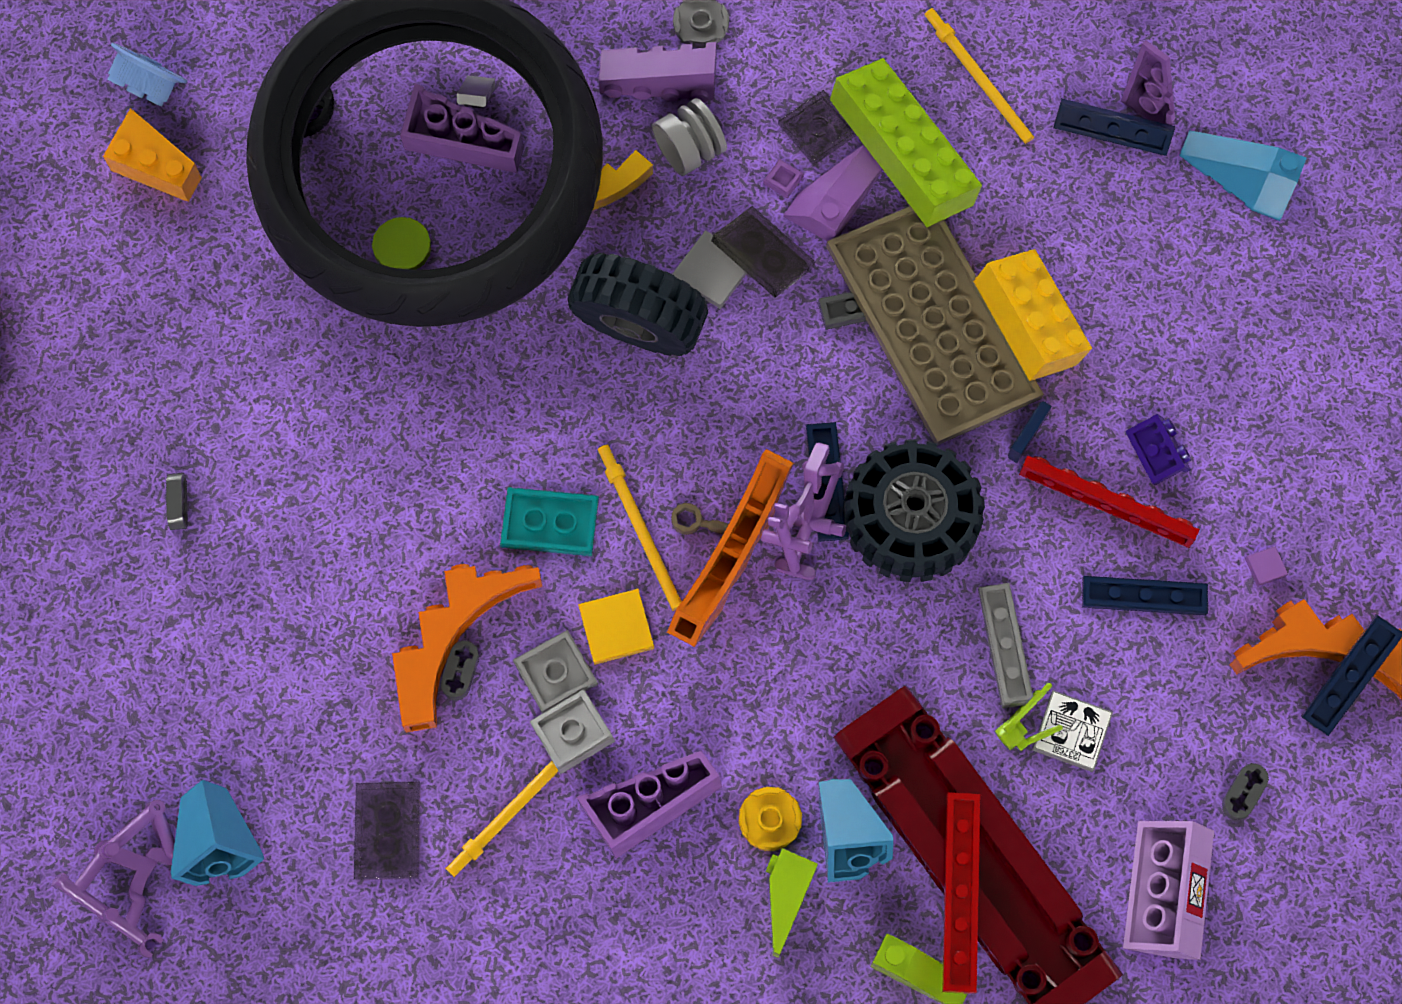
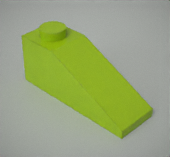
M783 848L779 856L772 855L765 871L771 874L768 884L773 956L777 958L781 954L818 866L817 863Z
M888 933L885 935L870 966L871 968L941 1004L964 1003L967 994L942 992V963Z

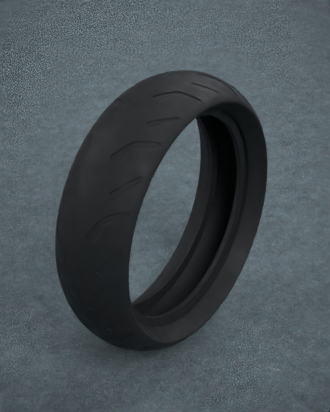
M341 0L321 12L299 30L281 50L266 73L257 93L250 117L246 164L255 210L267 237L288 267L309 287L338 306L369 319L414 327L443 326L478 319L511 305L538 287L560 266L583 233L594 208L602 171L603 138L600 118L593 94L574 57L550 29L518 4L510 0ZM445 41L471 46L500 59L513 68L535 91L547 112L553 129V154L547 182L539 200L524 222L508 238L476 258L453 266L430 270L400 269L377 264L341 246L311 216L305 201L300 174V156L306 128L314 109L326 91L343 73L361 60L389 47L404 43Z

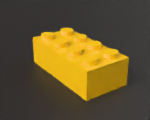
M1035 249L987 263L973 281L1029 381L1074 367L1092 350L1090 343Z

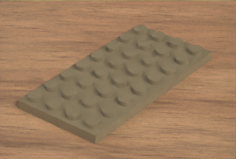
M909 206L827 241V250L849 290L853 293L854 299L860 310L864 313L865 319L934 443H938L937 446L1042 399L1044 394L1036 380H1028L973 281L976 275L944 220L926 227L912 207Z

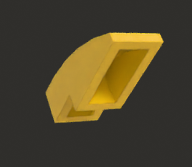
M637 150L617 170L607 163L601 171L600 185L593 210L609 205L639 187L653 174V164Z

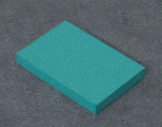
M508 487L500 547L592 556L599 496Z

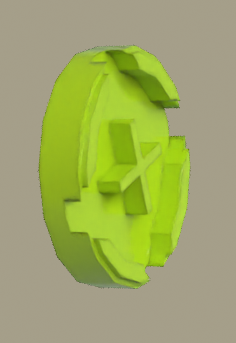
M397 217L379 226L373 236L372 249L376 261L381 265L417 270L426 263L430 256L431 240L427 229L420 222L412 218Z

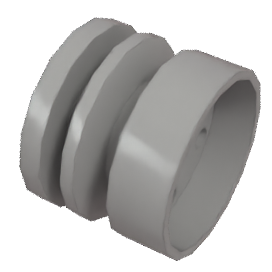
M695 98L688 102L687 106L683 105L678 108V118L669 113L652 124V131L659 149L673 169L681 176H685L700 167L701 157L710 161L715 158V154L720 155L727 150L725 136L719 123L700 99Z

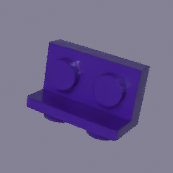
M1156 414L1125 431L1153 485H1157L1181 471L1186 473L1191 470L1187 463L1191 461V457L1183 444L1178 446L1174 438L1178 433L1169 418L1165 420L1162 416Z

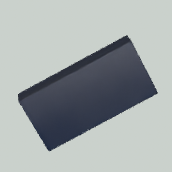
M1044 401L1039 403L1012 445L1008 454L1010 460L1015 463L1019 462L1051 410V405Z

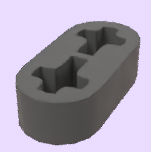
M184 473L167 474L166 512L170 530L187 529L188 527L187 480Z
M469 641L457 642L452 647L442 676V691L451 700H461L468 695L476 672L479 653L477 647ZM465 648H467L473 658L466 659L463 668H460L461 660L457 653H463ZM457 673H460V683L464 687L463 689L457 688L456 692L452 693L450 686L447 684L448 682H454Z
M1250 763L1238 772L1222 801V810L1229 819L1242 820L1253 811L1269 781L1268 773L1264 767L1256 763ZM1254 771L1258 774L1257 780L1260 781V784L1255 783L1248 790L1245 786L1249 778L1245 774H1251ZM1243 794L1245 798L1242 806L1245 808V811L1239 810L1236 813L1232 810L1234 805L1230 802V799L1235 801Z

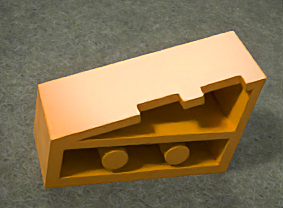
M131 108L103 155L112 172L187 202L191 199L202 179L196 164Z

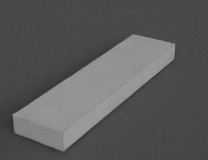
M1010 583L979 587L978 592L1001 707L1008 708L1026 705L1033 697Z

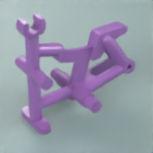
M816 443L809 459L803 463L805 490L797 504L789 507L775 503V514L773 517L769 516L768 525L775 527L777 532L765 529L761 536L762 542L777 545L783 549L785 559L776 560L775 568L777 571L806 580H813L816 577L813 567L800 564L799 562L802 553L809 554L811 552L812 542L808 540L812 531L843 537L846 532V525L825 518L838 479L841 478L844 471L843 463L826 464L829 454V445ZM822 476H831L824 497L819 500L814 499L815 493L818 494L821 487ZM793 525L800 527L796 538L792 537L790 533Z
M158 799L147 803L145 808L110 840L100 841L96 845L94 858L75 883L68 879L69 876L65 873L58 874L51 883V886L55 889L59 888L97 915L100 922H107L138 944V952L147 958H151L153 954L146 949V941L152 939L161 944L163 939L157 933L146 934L136 927L146 903L142 893L145 883L157 862L167 866L172 865L175 844L164 812L165 804ZM148 823H152L160 848H150L144 856L121 848ZM111 862L135 871L128 890V898L132 903L126 918L120 916L116 908H109L85 891L106 863Z

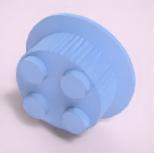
M111 43L117 55L108 72L110 74L108 80L121 87L127 84L126 90L140 98L147 94V100L162 107L163 103L167 102L175 83H187L186 79L166 69L159 62L143 54L139 55L116 43Z

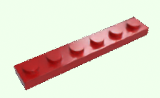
M1027 455L1019 475L1188 548L1194 543L1200 530L1186 519L1170 517L1156 506L1142 505L1135 502L1136 500L1128 494L1114 493L1100 482L1084 480L1076 472L1066 468H1056L1050 465L1048 460L1039 456L1031 457Z
M948 792L946 796L942 992L977 993L980 794Z

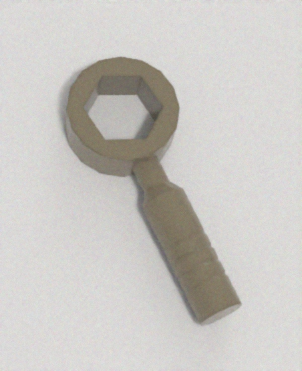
M691 503L678 505L674 508L671 516L673 528L684 535L695 533L700 527L708 528L711 532L724 534L729 524L717 520L708 521L702 519L700 510ZM685 510L695 514L696 522L689 527L680 525L677 521V516Z

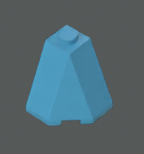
M830 779L819 782V807L828 882L860 880L869 874L868 868L877 862L884 865L893 859L894 840L892 833L851 779Z
M201 780L181 797L171 866L172 879L194 886L210 883L209 878L226 874H228L229 879L242 877L264 860L260 847L227 788Z

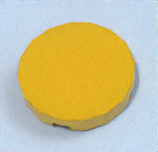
M763 787L754 790L744 800L739 809L738 824L743 837L750 845L764 851H777L786 848L796 839L801 829L802 812L795 798L779 787Z

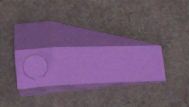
M1145 40L1138 53L1121 102L1144 119L1173 125L1175 112L1170 57Z
M863 144L799 192L783 217L826 241L839 237L883 169Z

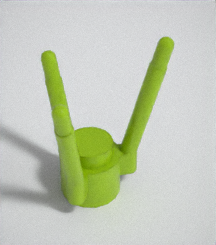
M1047 683L1041 690H1036L1026 705L1020 706L1006 722L994 730L1001 742L1010 751L1016 746L1022 751L1028 745L1063 729V726L1059 724L1025 739L1024 735L1028 731L1020 722L1052 688L1051 683Z

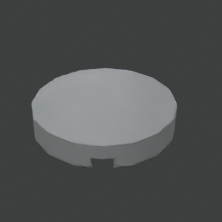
M683 0L682 4L679 7L677 6L674 11L673 27L675 34L683 43L693 44L696 48H706V43L716 42L717 44L723 40L728 32L729 15L726 7L716 0Z

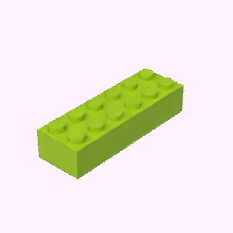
M884 58L836 78L830 101L926 227L974 206L982 187L981 182Z

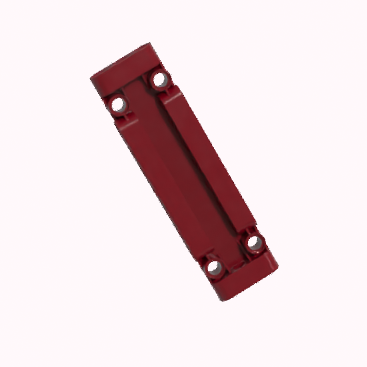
M907 685L851 722L833 737L858 771L860 779L867 783L872 790L871 795L943 895L945 883L947 793L980 794L978 943L1003 975H1008L1013 982L1015 990L1024 997L1028 1004H1085L1123 976V973L1099 943L1096 932L1083 922V915L1077 904L960 748L951 738H946L943 735L937 720L928 715ZM919 726L928 727L932 732V737L928 739L919 737L916 733V728ZM874 761L880 765L881 773L871 775L865 770L864 765L867 762ZM1076 934H1081L1087 938L1089 947L1086 951L1079 950L1075 946L1074 936ZM1029 972L1036 977L1037 986L1035 989H1028L1023 985V973Z

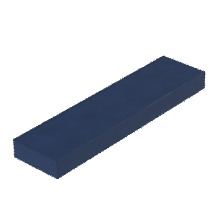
M1061 98L1053 127L1167 156L1175 131V126L1063 98Z
M836 422L806 424L809 457L815 444L823 443L829 445L826 464L841 463ZM822 476L821 487L818 494L815 493L814 499L819 500L824 497L831 476ZM842 476L838 479L825 518L844 525L843 509L845 497ZM817 532L818 542L848 540L849 533L845 532V535L840 537Z
M1083 576L1082 608L1206 616L1208 614V584Z
M1376 614L1302 713L1301 717L1329 736L1401 640L1402 631Z

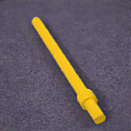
M934 8L929 9L924 16L936 30L935 35L942 43L945 42L1021 140L1025 144L1033 140V134L956 38L955 30L949 23H945Z
M603 445L598 448V452L606 467V477L610 484H614L672 611H675L682 601L624 479L626 474L621 464H617L609 445Z
M553 761L474 840L470 838L461 847L463 851L445 868L453 877L472 859L476 861L484 852L482 849L559 772Z

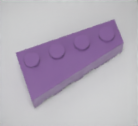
M716 42L706 43V48L693 49V44H681L680 50H666L664 46H653L648 52H641L638 48L601 50L599 92L610 98L629 95L640 100H646L650 97H662L666 101H677L679 98L691 100L697 98L703 103L708 100H714Z
M414 84L400 134L405 150L514 173L518 172L524 149L521 132L489 117L484 118L474 113L468 107L456 105L448 101L446 97L438 93L435 95L426 91L423 86Z
M699 751L664 764L662 768L634 775V778L619 784L613 783L592 794H583L578 796L577 799L581 808L617 859L722 788L719 774L704 753Z

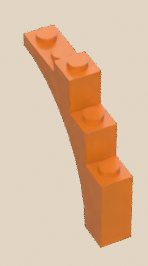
M768 449L762 453L730 523L699 577L677 607L667 633L695 647L721 613L732 586L744 572L754 547L761 539L763 531L769 528L768 518L769 516L773 517L775 514L774 505L779 500L793 467V462Z
M458 564L452 566L451 570L444 571L449 607H444V605L440 604L431 605L425 608L426 611L418 612L423 648L418 649V646H406L400 648V652L392 653L401 722L406 733L437 727L436 701L439 682L452 647L478 617L497 603L518 593L542 587L539 567L533 568L531 565H523L507 573L494 570L484 573L483 577H478L476 567H470L469 564Z
M1305 599L1296 604L1291 600L1276 610L1278 616L1272 621L1275 627L1270 628L1258 637L1261 642L1253 647L1247 643L1233 653L1236 658L1229 665L1237 675L1257 664L1279 658L1307 656L1341 662L1364 629L1353 614L1344 619L1338 615L1323 625ZM1402 638L1373 676L1393 691L1401 700Z

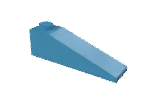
M1191 130L1188 132L1179 155L1204 175L1210 176L1222 185L1223 189L1228 193L1238 197L1249 209L1278 221L1281 220L1307 159L1304 156L1279 147Z

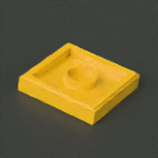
M639 589L578 604L594 665L654 649Z

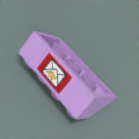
M1138 821L1123 949L1177 959L1200 960L1214 830L1194 821Z

